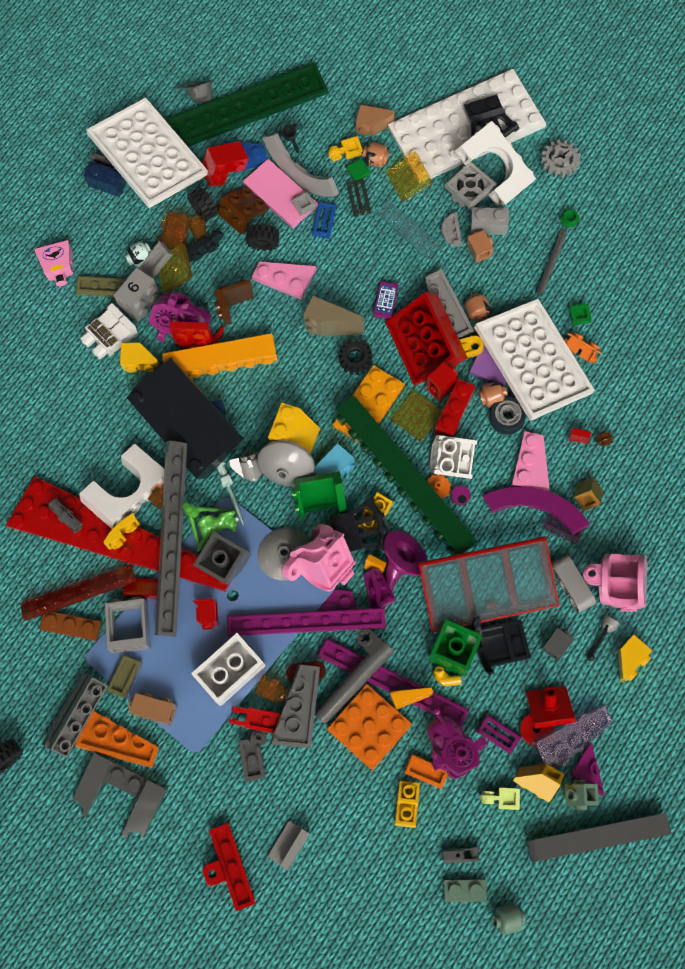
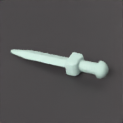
M223 461L217 467L221 476L220 481L223 487H227L235 510L244 525L240 509L230 486L233 484V481L227 473L226 463Z

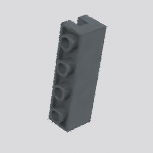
M82 673L43 740L42 745L67 758L108 686Z

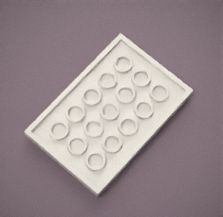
M146 97L86 129L87 135L148 208L153 207L208 174L205 166Z
M539 299L475 325V330L530 421L591 395L595 391Z

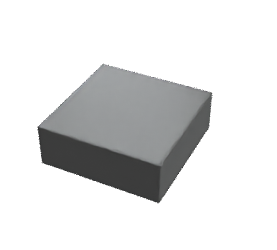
M307 191L291 200L301 216L316 208L315 202Z

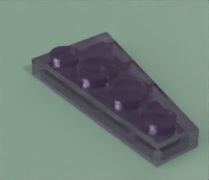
M600 704L577 716L575 723L563 724L533 740L542 764L547 763L557 770L561 766L564 767L570 762L569 759L577 752L580 753L591 739L594 740L612 724L606 705Z

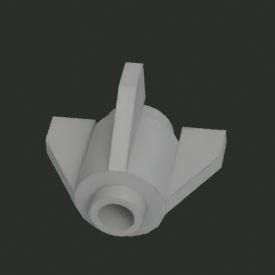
M246 449L244 450L245 453L240 456V461L238 457L229 459L231 468L250 482L260 479V476L263 474L259 469L258 456L255 455V452H249Z

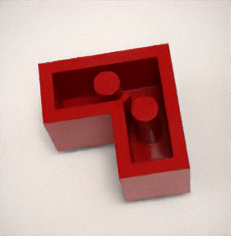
M240 141L207 148L203 165L208 170V174L204 178L209 187L221 186L226 183L230 172H240L245 169L248 156Z

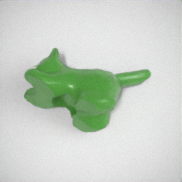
M236 510L222 512L218 516L213 514L204 515L198 520V526L200 527L203 539L197 545V553L202 550L213 532L219 533L225 528L236 532L239 520L237 516H234Z

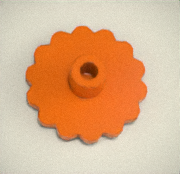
M436 474L427 479L429 485L441 499L449 495L451 483H449V479L445 478L444 475Z

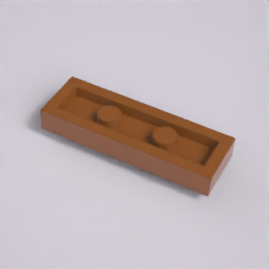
M44 610L39 629L45 632L97 642L102 622Z

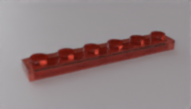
M132 564L22 602L20 603L22 617L24 621L137 582Z

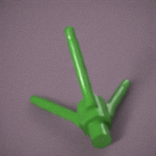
M187 502L182 505L184 512L190 520L197 544L200 541L194 519L199 515V512L222 513L228 511V509L198 507Z

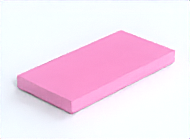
M269 159L243 181L244 186L262 199L292 229L313 211L311 210L303 216L298 213L291 200L305 191Z

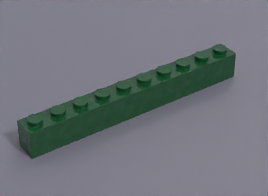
M352 396L336 409L337 421L349 429L347 431L353 440L357 439L359 441L362 451L366 455L370 454L373 458V464L385 472L384 476L389 483L393 482L396 485L398 494L402 498H407L410 502V508L422 516L421 521L424 525L433 529L435 538L440 543L444 542L450 556L466 553L477 544L478 541L355 396Z

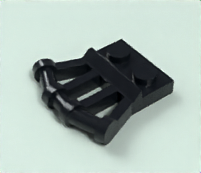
M497 94L463 105V110L471 126V137L476 134V126L480 125L482 129L486 126V123L491 121L500 128L505 138L512 132H517L520 129L517 122L512 121L505 114ZM498 119H501L508 126L505 130L501 129Z
M372 496L353 511L329 517L333 530L344 534L343 537L350 552L363 548L384 550V537L389 530L388 526H385L383 519L385 515L374 503L375 499ZM367 507L374 514L359 520L356 518V515ZM376 520L377 529L363 533L360 532L359 525ZM379 534L378 544L363 543L362 538Z

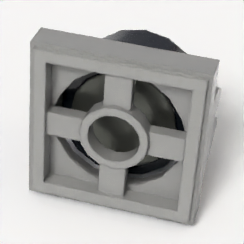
M472 162L464 166L445 184V188L452 193L454 203L458 202L460 208L467 206L469 209L479 204L496 187V183Z

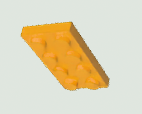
M373 365L353 396L358 399L374 420L380 424L405 387V384ZM336 419L333 423V428L350 437L347 432L349 429L345 425L342 426Z

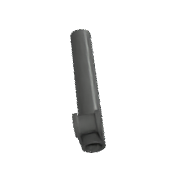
M370 629L361 630L357 637L359 644L368 652L366 657L315 711V716L324 724L340 710L395 652Z

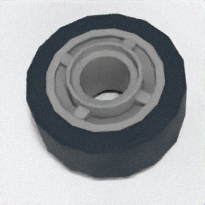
M508 396L503 401L495 402L492 405L489 415L490 424L501 434H514L523 427L526 413L517 398ZM510 413L512 418H505L503 414Z

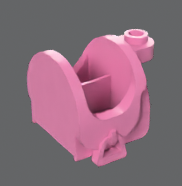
M317 524L311 531L314 541L293 549L290 553V559L282 566V575L291 581H295L302 575L314 586L329 592L339 582L345 585L354 575V571L351 568L356 562L352 558L343 533L333 530L328 525Z
M604 554L600 564H590L585 567L583 577L589 585L599 586L600 601L603 605L620 608L621 612H637L638 609L646 607L648 568L646 555ZM591 572L596 573V575L593 577L589 576Z

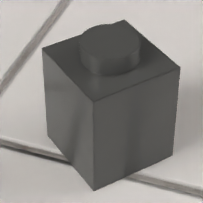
M557 628L542 648V651L558 662L574 639L571 638L572 635L567 630Z

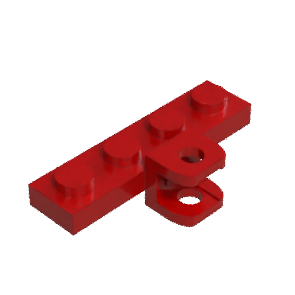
M229 823L209 830L218 861L210 863L202 869L206 884L208 886H215L226 881L236 911L256 904ZM210 871L216 872L215 878L208 876Z

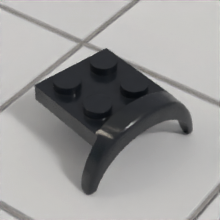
M480 616L474 618L473 631L483 635L477 648V655L486 674H494L492 667L531 659L521 619L481 628Z

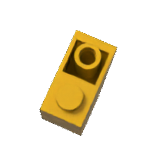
M121 343L120 364L124 371L130 373L137 370L153 372L160 366L158 360L142 344Z
M635 635L617 652L619 677L622 683L627 679L631 681L638 674L636 669L639 665L644 667L651 659L649 654L652 650Z
M546 763L520 767L513 781L522 788L533 792L539 798L550 802L561 785L565 774Z

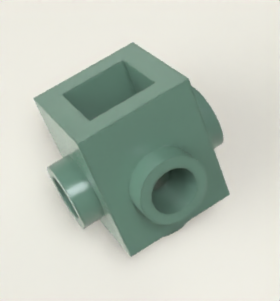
M573 780V785H565L566 806H575V810H588V805H599L598 785L586 784L585 780Z

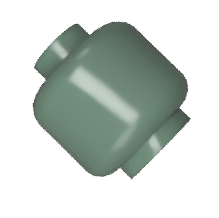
M515 904L499 906L495 910V915L492 916V923L494 928H497L503 935L518 933L525 925V915L523 910Z

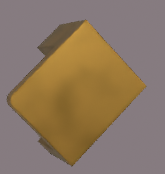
M593 477L577 484L574 497L583 511L601 505L603 490Z

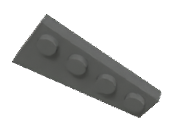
M298 665L270 744L311 748L320 667Z

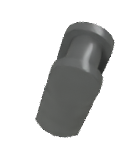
M480 847L442 849L443 863L481 861L478 855ZM470 850V859H464V851Z

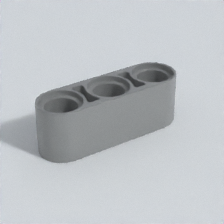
M568 555L551 563L555 578L577 613L596 604L595 597Z

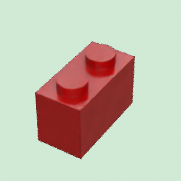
M443 362L427 376L426 390L439 403L453 391L457 382V371L455 368Z

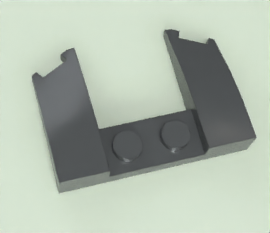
M94 753L72 801L74 803L76 801L79 802L84 809L81 814L87 818L104 783L107 782L138 798L121 836L129 837V833L140 832L141 837H144L168 790Z

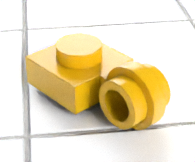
M358 136L342 140L341 148L333 146L328 150V156L332 161L340 160L342 154L345 155L346 160L363 154Z

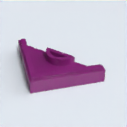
M589 743L571 771L570 776L576 780H585L586 784H597L598 794L603 796L605 793L592 747L593 744Z

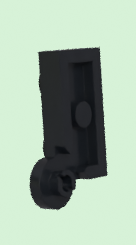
M215 230L211 233L210 239L208 237L203 238L183 249L188 264L192 261H198L203 255L212 253L220 247L219 241L224 237L222 231Z

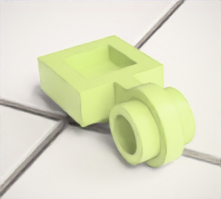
M498 788V796H494L492 791H482L480 800H482V804H494V800H498V809L520 810V789Z

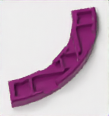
M509 487L483 495V499L491 513L516 506H528V508L551 513L568 528L572 535L590 525L585 516L570 502L542 489Z

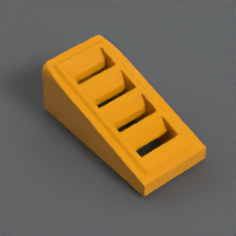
M432 688L390 692L395 709L405 707L433 695Z

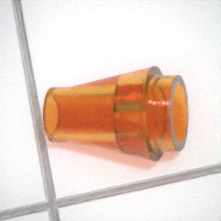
M202 216L191 218L188 226L198 242L207 237L206 221L203 220Z

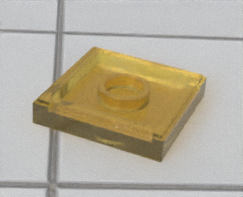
M416 152L386 171L403 202L433 183Z
M180 244L172 249V257L159 272L164 293L171 292L193 278L186 245Z
M413 391L391 417V421L421 442L438 422L443 411Z

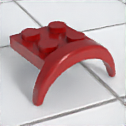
M170 321L171 335L175 343L183 350L217 344L224 332V326H221L218 333L213 337L208 323Z

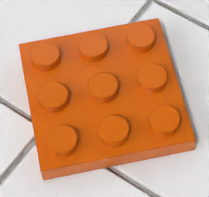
M366 684L328 727L327 731L373 771L412 726V723Z

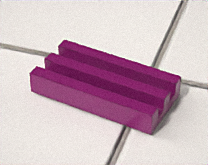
M486 715L476 731L510 755L521 739V736L489 715ZM487 721L515 738L514 742L487 725ZM482 729H487L488 731H490L491 733H493L494 735H496L497 737L511 745V747L508 748L507 746H505L504 744H502L501 742H499L498 740L484 732Z

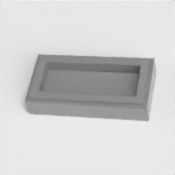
M159 241L139 267V270L154 279L173 254L163 242Z

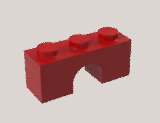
M460 379L457 380L435 427V436L455 437L462 416L474 395L475 385Z

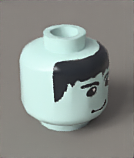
M138 241L126 249L128 255L125 258L130 266L134 265L136 268H139L151 252V249L147 243Z

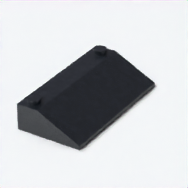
M169 358L143 379L127 396L129 402L165 443L167 441L187 443L186 467L196 479L209 478L243 439L173 358Z

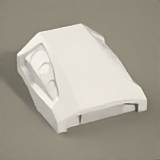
M436 435L432 443L429 462L431 473L472 479L471 470L477 441Z

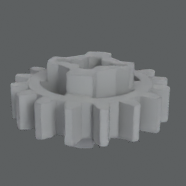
M559 139L557 144L552 141L550 147L545 146L541 156V164H544V170L549 169V175L555 173V178L558 174L564 178L565 174L571 176L572 171L576 172L580 164L581 154H578V148L573 149L574 143L568 145L567 140L561 143Z

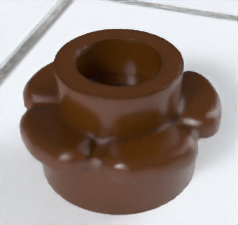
M610 431L600 434L596 437L597 445L601 444L602 447L608 446L613 443L612 440L615 436H612Z

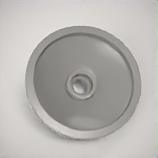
M284 440L273 441L263 446L258 455L259 469L265 477L278 485L294 487V479L313 476L315 464L312 456L305 448L296 443Z
M293 528L273 530L264 537L258 547L257 559L260 568L267 576L273 579L288 580L282 575V566L290 559V553L294 548L308 544L310 540L305 534ZM287 550L288 553L287 555L283 556L281 555V551Z

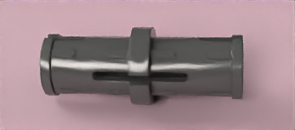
M57 498L49 503L48 507L59 517L58 520L61 523H65L73 533L81 530L83 524Z

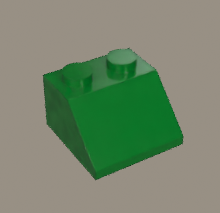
M445 620L428 661L465 677L483 635Z

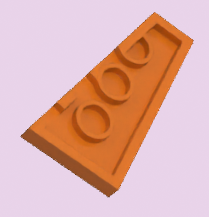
M93 711L75 744L80 749L153 768L159 748L154 744L131 733L126 728L117 725Z

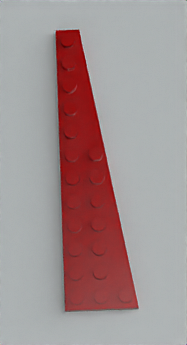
M35 476L6 524L8 528L37 535L44 539L57 541L61 544H67L78 549L159 572L160 537L137 526L133 532L124 533L127 541L123 542L121 547L109 550L104 544V540L112 529L86 507L80 498ZM57 498L64 507L73 512L74 517L83 524L80 531L73 533L65 523H61L58 520L59 517L48 507L52 500ZM181 548L180 578L223 592L227 591L231 581L226 585L195 567L194 563L198 556Z

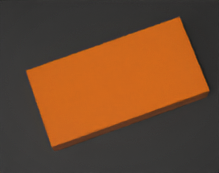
M413 754L404 772L406 775L439 789L443 788L448 776L447 772L442 769L435 771L431 765L432 762Z

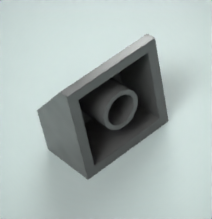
M213 532L195 561L194 566L227 585L243 570L252 554Z

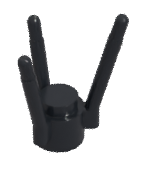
M293 123L292 125H285L282 130L278 131L279 137L283 136L287 141H291L296 153H299V148L295 141L297 137L296 129H302L303 126Z

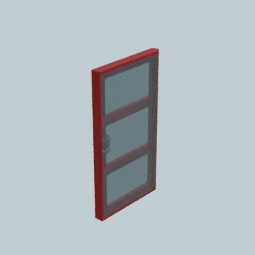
M545 536L418 562L432 633L440 632L445 620L460 626L473 625L476 616H480L482 623L560 606Z

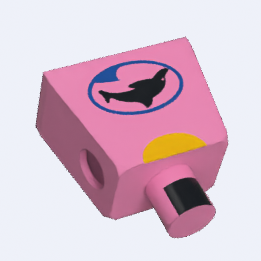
M69 241L34 249L48 280H55L57 286L66 285V277L74 273L73 250Z

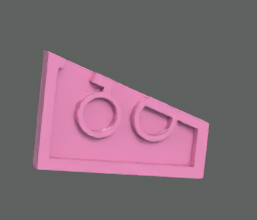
M259 262L252 275V280L302 300L317 268L316 266Z
M524 432L512 487H532L550 492L543 435Z

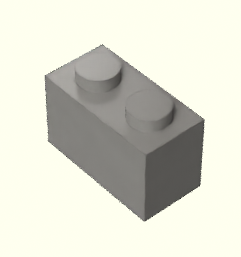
M472 207L471 233L484 230L488 235H507L509 208Z

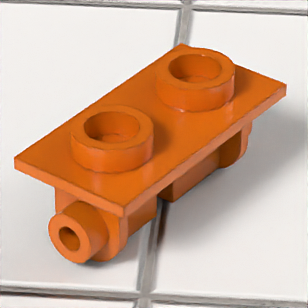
M575 332L573 335L568 333L571 337L570 339L566 338L564 341L570 351L577 354L578 350L582 349L579 357L588 361V363L592 362L595 364L598 359L596 354H602L598 351L600 347L592 342L589 345L582 341L584 337Z

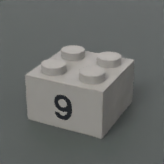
M138 268L132 272L114 294L120 310L137 322L147 315L148 309L155 301H158L160 296L154 279Z

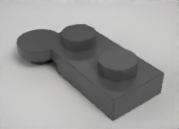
M255 730L251 735V739L239 741L245 782L266 778L261 746L267 741V735L264 731Z

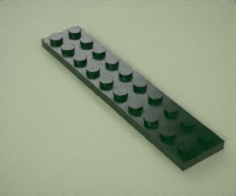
M314 62L165 118L164 120L187 147L324 96L328 94V89Z

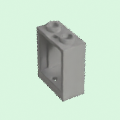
M131 597L128 601L114 599L111 600V603H105L107 650L114 654L151 649L148 603L145 599H142V597ZM141 609L143 637L116 641L115 612Z

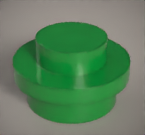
M567 210L561 215V223L565 227H575L579 222V215L574 210Z

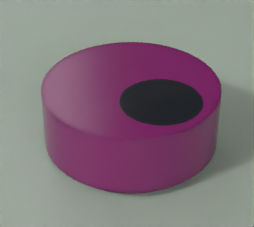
M457 486L451 492V500L456 505H465L470 500V491L465 486Z

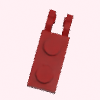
M232 706L231 711L246 713L247 715L245 721L232 718L229 719V723L244 726V728L274 733L280 713Z

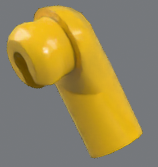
M441 666L434 669V679L442 686L461 685L460 675L449 676Z

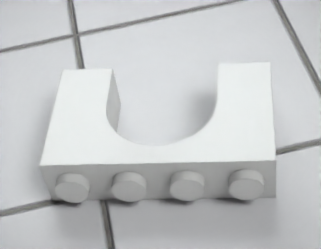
M493 121L455 150V153L465 166L484 152L495 153L503 160L506 167L505 179L488 194L498 208L507 204L536 179L532 170L524 164L522 157L515 152L510 141L502 135L500 128Z
M136 444L121 456L122 465L140 481V486L135 493L123 498L114 497L94 481L79 493L81 502L111 529L130 514H136L145 501H150L159 488H164L165 469Z

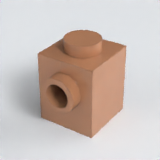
M484 230L473 232L467 237V247L475 263L492 257L493 241L489 235H486Z

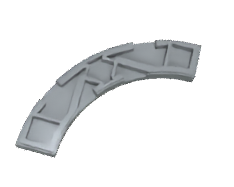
M278 133L262 138L276 164L298 186L319 196L333 197L339 194L333 177L310 175L297 162L294 163Z

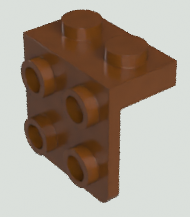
M242 187L222 196L218 206V215L242 235L246 233L251 219L267 212L269 206L249 188Z
M240 280L234 285L222 286L214 291L217 300L214 304L219 320L223 319L225 325L231 324L232 321L228 307L254 297L250 280Z

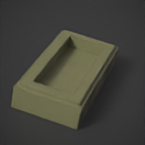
M124 654L106 691L126 699L143 663Z

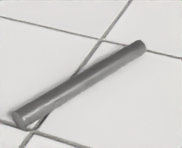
M561 230L536 292L539 296H543L567 235L565 230Z

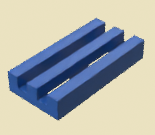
M319 202L312 237L331 238L337 204ZM322 207H326L322 221L321 231H317L322 212ZM329 208H332L328 230L325 232Z

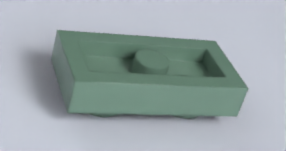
M444 880V902H487L486 880Z

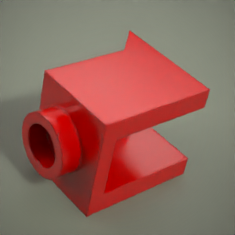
M215 598L193 600L198 607L196 608V621L202 626V629L210 630L214 626H219L218 603L215 602Z

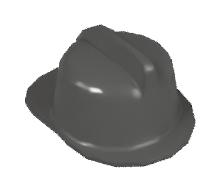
M214 80L182 83L177 85L176 88L186 89L192 100L202 103L212 99L211 82Z

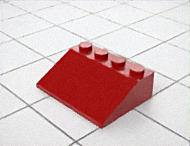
M424 292L385 322L414 386L427 381V376L443 362L448 366L455 367L468 358L438 294Z

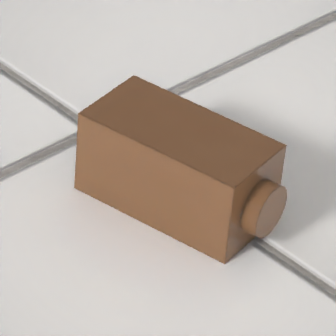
M142 692V695L135 693L134 698L130 699L128 709L130 710L129 713L133 716L168 726L172 725L177 706L172 703L173 700L161 697L158 700L153 698V694Z

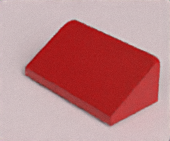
M127 578L123 595L129 598L157 599L158 580Z

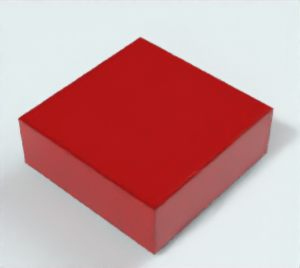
M572 428L569 441L588 444L591 432Z

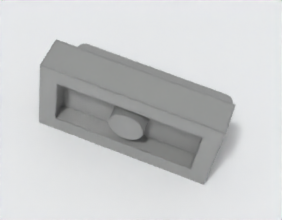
M289 821L270 851L268 858L278 863L284 869L289 870L310 833Z

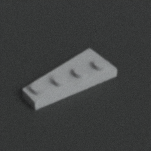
M440 269L426 276L428 292L439 295L458 338L463 339L473 334L474 330L443 270Z

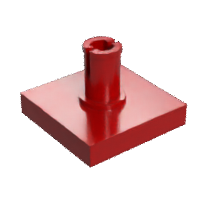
M549 686L545 689L526 692L535 729L575 723V715L566 686Z

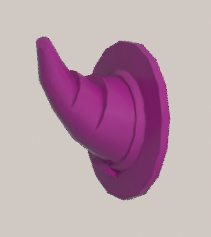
M391 531L384 537L383 546L388 557L385 580L391 591H393L397 580L403 574L419 576L418 562L428 561L422 546L410 535L400 531Z

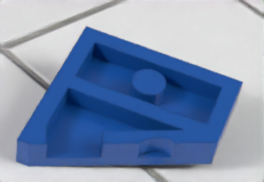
M224 141V144L233 143L234 141ZM241 142L248 156L244 170L262 165L268 159L263 144Z

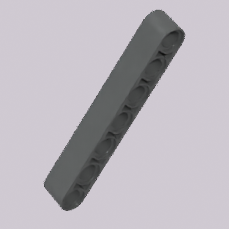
M667 813L530 840L527 841L531 862H537L672 834Z

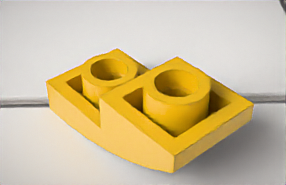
M377 492L374 496V503L386 517L394 501ZM369 507L365 509L360 519L374 515ZM376 520L359 525L365 531L378 528Z
M133 513L130 514L110 531L104 540V544L109 550L121 547L123 542L127 541L124 533H131L140 525L136 516Z
M400 781L395 826L416 828L420 783Z

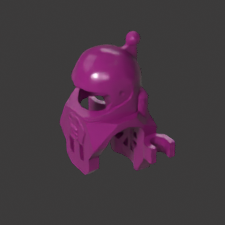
M166 292L161 295L160 301L154 302L148 322L160 330L157 340L164 342L167 333L172 334L170 321L208 323L210 326L211 316L207 309L194 305L190 298L182 293Z
M436 708L434 709L436 718L432 719L427 726V735L433 748L431 755L434 762L431 765L435 771L442 769L447 772L449 778L456 780L465 776L469 770L479 766V751L485 749L488 743L484 737L473 742L472 738L464 733L462 727L458 726L448 716H441L440 709Z

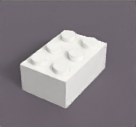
M236 633L191 674L221 707L266 665L239 634Z

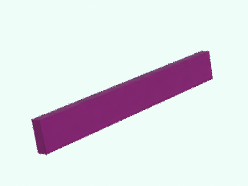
M385 608L227 616L228 637H233L236 633L239 636L386 628Z
M327 638L318 654L319 658L349 673L365 658ZM383 666L366 681L388 693L425 688ZM434 692L432 696L412 703V705L436 716L434 709L438 708L440 709L441 716H448L460 727H462L470 711Z

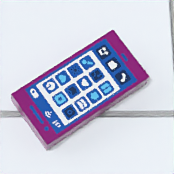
M380 282L373 317L389 320L393 316L399 284Z

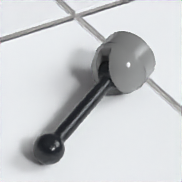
M609 616L604 617L602 621L604 631L592 652L587 655L588 661L595 659L594 655L606 634L614 632L618 628L619 622Z

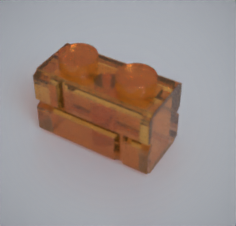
M168 212L166 219L163 218L162 220L163 234L159 235L158 242H163L171 253L184 254L183 249H185L190 226L189 216L187 214Z

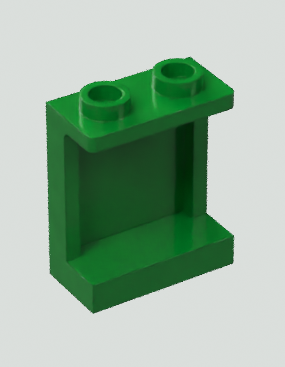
M340 471L294 479L295 487L292 488L293 499L298 500V502H295L296 514L300 513L301 520H305V513L329 508L338 507L340 514L347 512Z

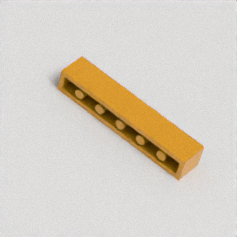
M272 333L162 354L164 362L169 358H173L190 378H198L203 374L214 375L219 373V371L225 370L235 371L241 367L252 368L262 363L268 365L278 361Z

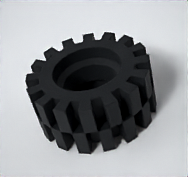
M198 187L187 195L189 203L205 222L218 214L215 203L212 202L211 197L208 196L207 192L205 193L203 188Z
M256 223V225L252 224L247 228L246 245L248 244V247H252V249L257 248L259 251L261 249L263 251H267V249L269 251L275 250L276 247L278 248L280 232L275 226L271 227L269 224L267 226L264 223L262 225H259V223Z
M352 339L348 340L349 343L344 342L343 347H340V366L342 369L344 368L346 373L349 371L350 375H353V372L356 375H359V372L363 374L365 369L368 370L372 364V350L369 348L368 343L364 344V340L358 342V339H355L352 342ZM353 351H358L363 355V358L360 362L353 363L348 358L349 354Z
M14 739L6 740L0 744V774L9 769L12 764L14 765L20 759V756L23 755V750Z

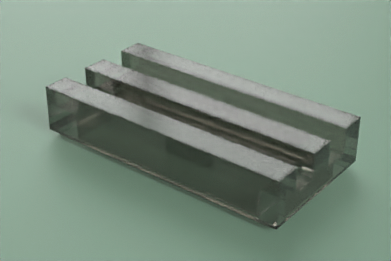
M364 179L347 182L346 186L353 217H356L357 214H371ZM360 184H361V188H362V192H363V196H364V201H365L366 208H363V207H362V202H361L360 193H359V189H358V185H360ZM351 186H354L359 207V209L357 210L355 207Z

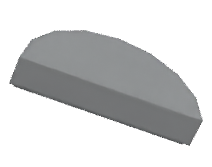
M457 212L449 214L444 222H442L441 234L448 244L462 247Z

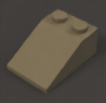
M312 296L303 314L305 329L312 335L348 336L363 335L365 332L363 316L315 296Z

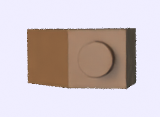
M360 105L356 120V133L374 136L386 129L388 124L395 121V111Z

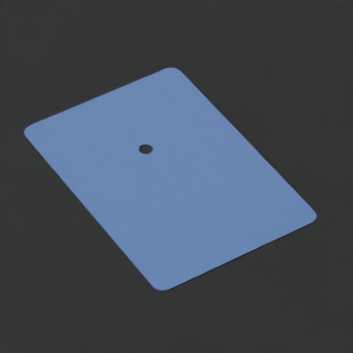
M231 498L221 499L214 507L228 509V511L235 510ZM239 504L238 507L244 525L236 512L234 516H237L239 519L236 532L225 528L217 534L242 547L252 555L243 570L231 581L226 592L180 578L176 637L155 636L157 599H145L148 603L151 649L112 654L107 650L105 632L86 656L87 663L109 682L124 654L141 661L143 664L127 698H134L135 693L142 695V692L153 694V698L158 700L161 697L173 700L172 703L177 706L172 725L156 723L191 752H198L207 744L232 714V706L237 707L298 634L240 636L266 666L220 707L191 673L232 638L227 636V616L314 612L321 607L335 590L334 588L329 592L324 591L311 584L302 575L295 581H281L267 576L259 566L257 552L261 541L272 530ZM209 512L208 515L218 516L221 512ZM197 526L199 541H201L203 537L200 533V527ZM192 532L182 543L181 548L197 556L201 553V551L199 553L196 552L198 544ZM287 550L281 551V555L283 556L287 555L288 553ZM158 572L152 579L158 580ZM231 590L238 592L239 596L235 601H230L227 598V594ZM215 598V602L218 603L219 626H214L210 630H203L202 626L196 621V608L198 607L193 600ZM141 609L123 611L115 620L116 641L143 637Z

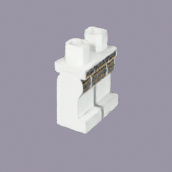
M111 303L105 313L85 327L87 332L80 339L86 347L96 342L98 345L92 349V352L100 359L106 354L111 357L115 351L121 348V343L129 342L138 332L135 325Z

